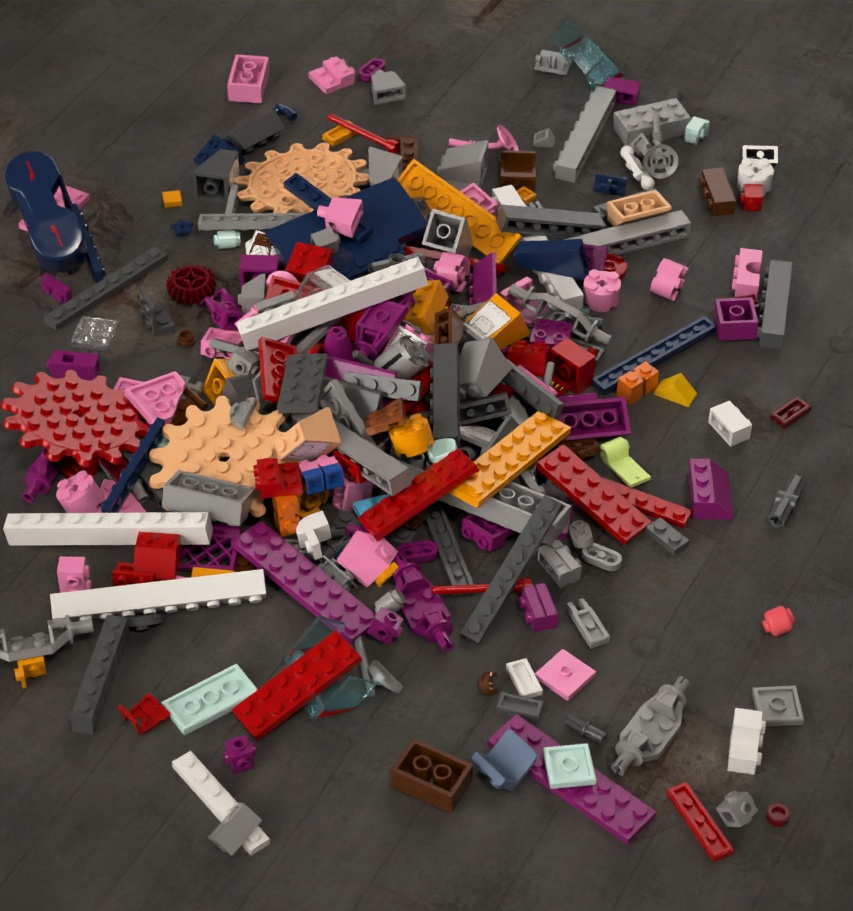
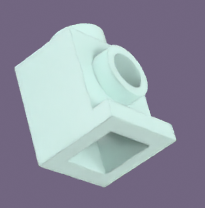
M694 116L686 126L684 141L697 145L701 139L708 136L710 121Z

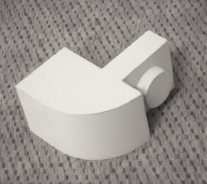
M319 511L303 518L298 523L296 529L300 549L306 548L307 553H312L315 560L323 557L320 542L332 538L329 523L323 511Z

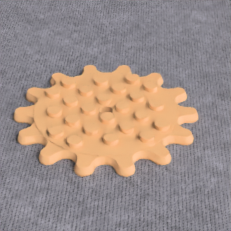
M296 143L291 145L290 151L286 153L269 150L265 152L266 161L261 163L248 162L245 164V169L251 174L236 178L235 183L238 184V187L247 188L239 191L237 198L241 202L255 201L251 204V209L254 213H261L266 210H274V213H309L314 210L285 189L283 186L284 181L298 173L330 198H345L361 191L355 188V186L368 184L370 180L369 174L358 173L366 168L367 162L364 159L349 160L352 156V150L349 148L331 152L329 151L330 145L328 143H320L314 149H304L302 144Z
M219 396L216 399L215 407L210 411H201L195 405L188 406L185 413L188 421L181 426L164 425L162 435L169 440L168 445L163 448L152 449L149 453V460L152 463H158L163 466L159 473L151 476L149 481L150 487L153 489L163 488L164 484L178 470L256 488L255 478L258 477H254L253 465H257V459L277 458L278 464L298 462L299 465V461L280 460L274 443L286 433L279 431L280 425L286 419L285 414H278V410H275L268 415L259 414L261 405L257 400V405L244 430H241L231 423L229 414L231 405L230 400L226 396ZM220 457H230L226 462L220 461ZM256 490L249 510L255 517L263 516L266 512L265 505L263 504L265 498H261L260 490Z

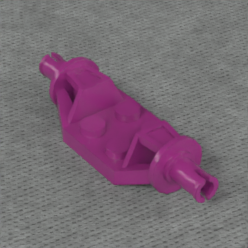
M416 290L369 306L356 323L354 350H358L371 361H375L385 343L390 339L409 310L415 306L416 300L413 294ZM355 358L351 360L353 362L361 363Z
M44 447L28 469L24 478L27 489L22 494V498L29 503L34 501L37 494H47L50 491L51 482L58 473L51 465V461L46 458L47 449Z
M397 554L393 562L399 567L395 571L393 578L396 583V589L406 599V603L403 604L404 607L399 611L412 634L425 637L430 643H438L442 652L447 653L445 647H447L449 652L452 651L455 645L449 636L453 632V625L447 607L439 594H432L431 589L434 585L421 572V567L414 562L408 563L404 554H400L401 559Z

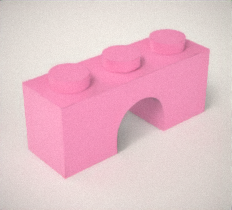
M740 248V255H736L735 266L738 267H734L733 278L737 279H733L732 283L735 297L754 294L755 299H757L762 250Z

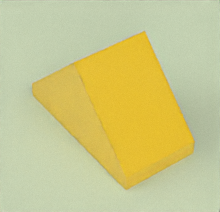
M679 373L662 380L654 391V395L690 407L697 396V392L683 374Z

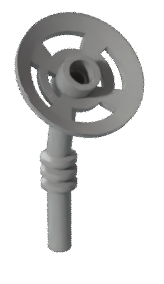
M654 114L652 139L655 146L646 152L643 165L650 176L662 179L669 177L675 172L678 166V156L672 147L661 144L663 143V136L660 131L659 114ZM649 155L651 156V157H650V164H651L650 167L648 166V157H649ZM670 155H673V165H672V167L670 166V163H671V157H670ZM656 168L666 169L664 173H656L654 171Z

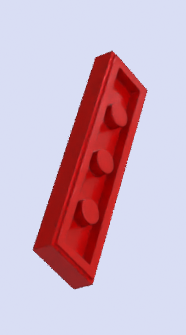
M684 782L667 789L666 795L714 863L733 855V847L689 784Z

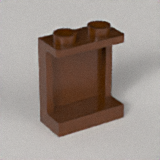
M502 150L500 187L512 185L517 191L525 186L529 190L535 191L536 152Z

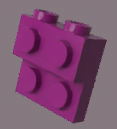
M475 514L463 518L461 532L466 539H473L481 549H487L490 552L503 546L506 537L516 532L492 521H487Z

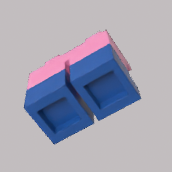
M325 454L319 456L316 461L310 462L306 459L299 462L301 482L305 486L307 495L325 491V488L329 490L344 486L343 468L334 456L328 457Z

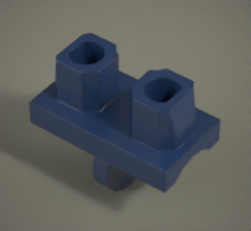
M596 173L593 191L625 196L627 177Z

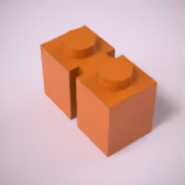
M646 361L635 367L633 372L629 371L618 378L616 395L618 397H625L627 404H633L641 399L642 395H647L657 388L659 371Z
M296 495L272 497L274 523L280 536L297 534L296 529L300 522L298 497Z

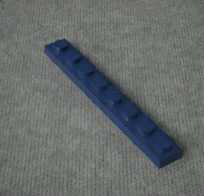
M703 316L592 378L591 385L605 395L617 388L618 378L629 371L633 372L635 367L645 361L653 367L716 332L717 325L706 316Z

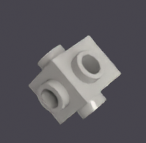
M732 791L725 796V800L716 808L726 827H742L752 820V816L758 812L754 800L748 792Z

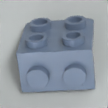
M509 729L488 755L476 751L471 759L477 764L475 768L483 775L487 774L491 778L490 783L499 790L504 788L513 791L538 760L539 755L518 734Z

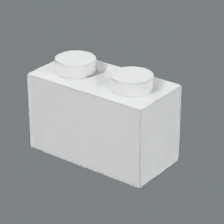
M730 401L710 408L708 423L730 447L750 439L752 429L750 420L746 419Z

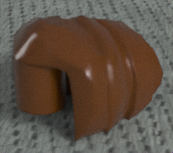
M490 671L480 676L478 687L482 694L494 695L498 693L499 688H493V679L489 680L490 677H497V672Z

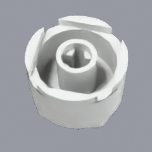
M744 158L738 169L736 184L738 191H743L744 184H762L763 196H765L766 192H770L774 169L769 164L770 161L766 158Z

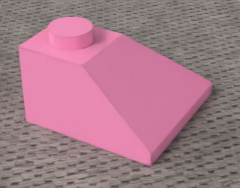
M357 530L336 561L367 588L391 564L398 551L384 538L376 541L369 533Z

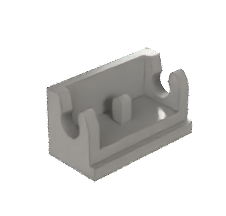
M238 802L208 838L223 852L232 856L261 823L262 819L245 803Z

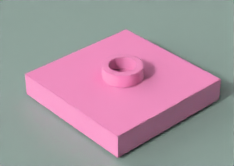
M562 649L535 673V676L539 682L569 701L596 676V671Z

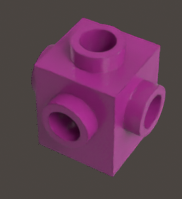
M232 302L216 303L215 310L212 313V321L222 330H238L234 323L242 318L243 312Z
M381 607L367 633L379 641L390 645L394 638L398 640L403 628L400 626L404 618Z
M246 735L225 741V751L222 754L226 765L229 764L233 775L255 768L254 756L257 755L256 748L253 742L249 743Z

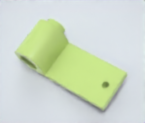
M618 437L599 445L601 460L630 488L651 480V476L629 456L630 445L626 439Z

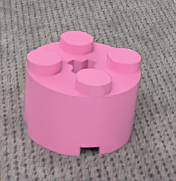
M442 252L440 260L434 264V271L436 274L453 281L452 291L462 292L467 284V281H464L465 276H469L470 260L464 255Z
M664 258L657 269L656 277L653 278L650 291L675 301L678 295L677 290H682L685 280L683 277L685 278L689 267Z
M598 270L589 271V274L584 279L583 303L589 305V309L596 312H607L614 306L616 308L619 304L621 281L618 278V274L616 272Z
M80 471L76 475L63 479L57 484L56 497L66 513H95L98 510V504L100 502L102 504L104 501V494L93 477L87 474L86 471Z

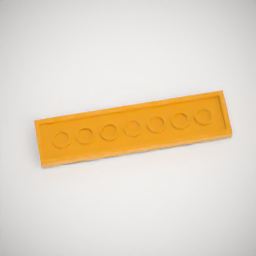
M414 158L397 179L411 198L423 197L431 210L435 209L467 218L473 239L472 246L486 256L491 252H496V263L503 264L523 238L519 233L501 232L495 216Z
M537 411L476 459L474 463L479 471L448 493L479 508L568 436L571 427L545 413Z

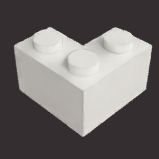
M735 708L727 771L755 774L756 766L761 765L762 753L758 752V748H762L766 721H762V711Z

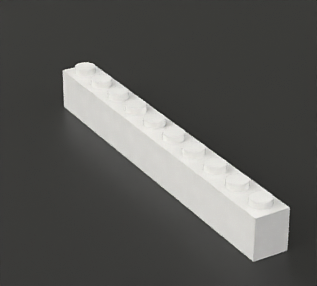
M512 185L492 189L491 198L498 203L497 214L501 204L525 206ZM520 234L523 237L520 241L548 240L546 236ZM533 270L534 273H537L540 283L544 284L548 294L578 310L583 308L584 294L573 278Z
M415 257L236 322L241 340L246 351L258 347V340L261 336L278 340L428 285L425 270L420 259Z
M209 512L15 513L7 515L3 530L9 546L135 545L139 532L180 534L181 545H210L213 526Z
M263 569L55 593L50 594L53 620L65 618V615H69V620H72V622L89 619L105 621L107 615L134 617L135 614L153 615L160 611L175 613L178 609L185 608L187 611H194L202 606L217 608L220 607V604L227 603L230 606H236L244 601L259 603L262 602V599H266V588Z

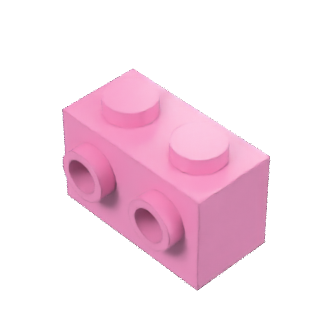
M60 556L57 569L60 593L92 589V580H88L90 577V566H86L85 557Z

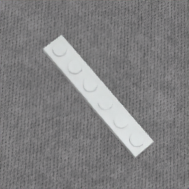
M191 751L172 762L174 770L222 822L236 806L237 802ZM257 826L243 842L242 846L252 856L268 846L270 839Z

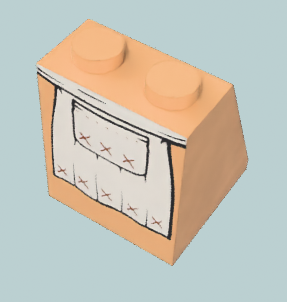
M326 407L299 421L274 443L280 460L300 462L307 459L312 462L316 461L321 455H327L342 442L330 407Z

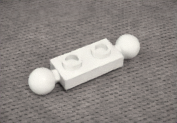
M628 145L624 146L620 154L626 160V166L634 172L632 174L637 181H641V187L644 190L653 188L655 185L654 179L646 172L640 160L634 156V149Z

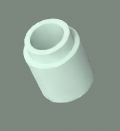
M235 230L217 231V235H214V246H218V249L236 248V246H240V233L235 232Z

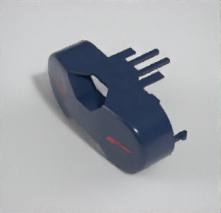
M29 151L22 153L11 160L5 171L9 194L13 203L19 206L29 232L30 244L38 263L50 271H67L68 275L72 274L71 269L77 267L83 261L87 252L83 225L72 204L55 160L43 152ZM59 186L65 208L57 205L54 198Z

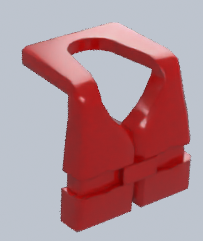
M150 693L141 699L142 701L136 703L129 711L122 705L118 706L121 717L125 721L130 720L139 735H143L159 726V723L165 722L170 718V712L162 704L159 705L158 700ZM136 719H142L141 726H139V723Z

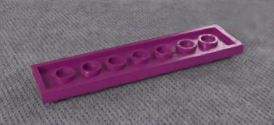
M262 521L258 522L231 541V546L258 569H263L265 575L333 631L337 630L350 645L358 637H362L367 633L376 614Z
M517 714L487 741V746L492 749L507 730H513L539 755L538 760L527 774L627 845L656 817L657 811L595 768L596 785L550 789L543 748L562 745Z

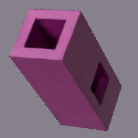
M53 350L51 358H48L47 368L50 369L51 377L63 378L67 370H74L79 378L88 381L93 380L100 371L99 354Z

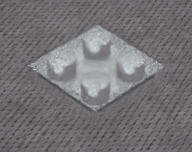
M82 316L71 339V346L108 352L119 328V321Z

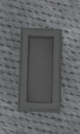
M501 692L496 706V713L510 717L517 714L527 721L538 723L544 707V701Z

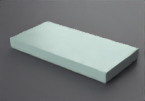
M235 664L162 701L161 704L170 712V718L185 736L231 712L234 707L258 689L238 664Z

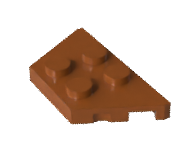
M400 397L379 411H374L367 415V418H365V429L369 436L390 430L391 426L398 422L400 426L406 424L405 405L402 398Z

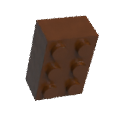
M414 738L391 770V787L449 813L453 812L473 781V764Z

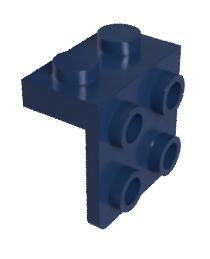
M214 134L193 161L200 166L220 149L238 151V162L240 165L245 159L241 156L242 151L236 146L231 147V143L227 139H221Z

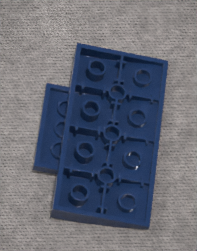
M395 177L345 197L362 200L363 214L360 220L370 226L373 233L360 244L351 237L337 233L341 243L339 244V252L333 254L334 265L332 268L351 281L369 273L368 264L387 260L391 254L397 253L405 256V251L401 244L425 234L428 224L426 219ZM314 210L266 230L265 235L286 268L297 242L311 245L310 234L327 228L325 218L318 217L317 212Z

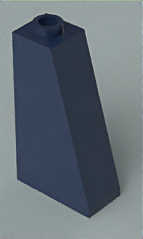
M582 239L519 241L517 248L514 250V258L521 268L581 280L586 278L590 270Z

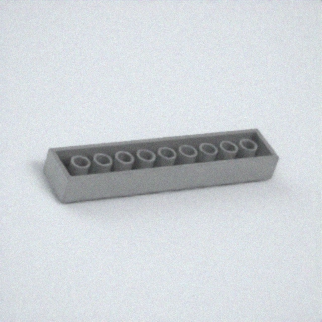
M390 435L377 446V448L382 449L389 456H393L403 465H407L411 471V480L433 465L428 458L427 451L413 457H406L405 454H400L401 457L396 456ZM511 481L479 508L466 503L450 493H446L438 500L521 533L544 494ZM559 501L563 504V508L542 543L551 545L568 526L572 505Z

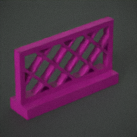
M212 523L213 533L211 541H214L215 544L208 549L203 545H191L188 548L182 545L184 551H182L181 559L188 555L192 560L186 564L179 563L178 570L192 571L193 567L235 571L239 552L233 547L226 550L223 544L232 541L242 534V526ZM200 546L204 552L194 557L190 552ZM220 547L224 553L214 558L210 553ZM208 555L212 561L206 565H201L199 561ZM228 556L231 560L230 566H221L219 562Z

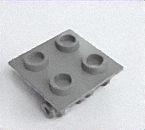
M542 50L540 55H536L537 63L534 70L566 75L574 55Z

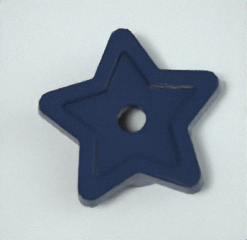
M179 219L178 223L171 225L170 228L176 231L177 236L184 237L192 233L190 228L194 224L193 222H185Z

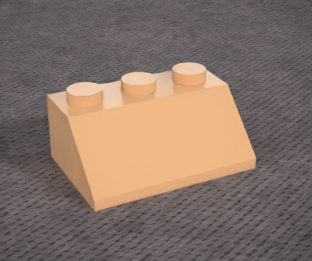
M657 190L608 201L607 221L615 227L667 214L672 209V206Z

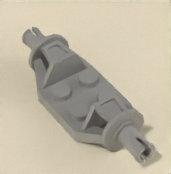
M513 283L509 288L508 294L522 301L520 307L522 310L528 308L537 314H541L545 306L558 312L562 309L564 310L563 315L576 320L571 332L584 338V342L588 343L591 339H594L606 347L609 344L612 336L598 329L599 320L596 319L592 324L584 312L548 293H534L536 290L535 286H532L527 291ZM540 301L537 309L529 305V302ZM581 324L587 330L586 335L577 331Z
M65 615V618L47 621L49 634L39 632L28 638L17 636L7 642L4 629H0V638H2V641H0V659L11 662L53 654L68 640L70 645L74 644V635L94 632L92 619L72 622V620H69V615ZM61 627V628H59V629H57V630H55V631L52 632V629H53V628Z
M680 676L673 686L669 684L662 685L658 693L640 707L620 734V740L615 747L618 758L611 766L614 773H617L620 769L618 775H623L629 765L638 767L643 762L658 760L680 731L682 710L687 703L683 693L690 686L688 679L685 678L681 683L683 677Z

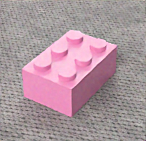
M235 55L227 84L228 101L262 103L270 74L269 57Z

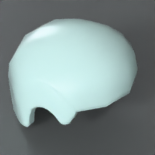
M443 438L434 441L433 447L431 444L427 446V454L429 460L434 464L458 448L454 439Z

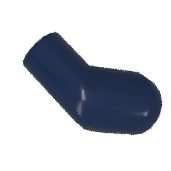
M280 103L276 104L272 111L275 110L278 116L283 112L292 121L297 118V114L290 107Z

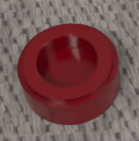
M775 803L768 807L766 819L771 825L782 827L789 822L790 811L785 805Z

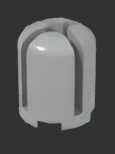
M406 334L376 358L374 367L397 372V378L412 380L429 366L427 360L430 357L422 344L418 346L410 339L413 336Z

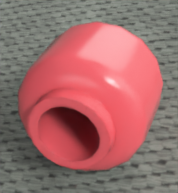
M783 606L766 611L764 613L765 620L762 621L766 633L771 632L774 637L791 631L793 624H795L790 609H786Z

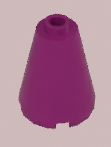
M340 326L330 328L326 335L322 354L327 353L329 356L351 361L354 358L352 356L354 350L347 331Z

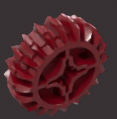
M191 264L190 266L183 265L182 268L177 267L176 271L173 270L168 275L166 283L167 293L172 298V301H177V304L183 303L184 306L187 304L192 306L196 303L199 305L203 298L207 296L212 297L215 294L217 286L214 273L210 269H206L205 266L199 267V264L196 266Z

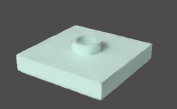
M588 743L543 748L550 789L596 785Z

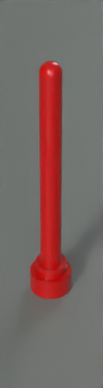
M333 114L328 115L329 121L384 146L387 152L396 154L399 151L400 142L396 140L387 141Z
M521 578L513 591L521 593L523 587L531 586V578ZM490 584L434 586L431 592L435 595L483 593Z

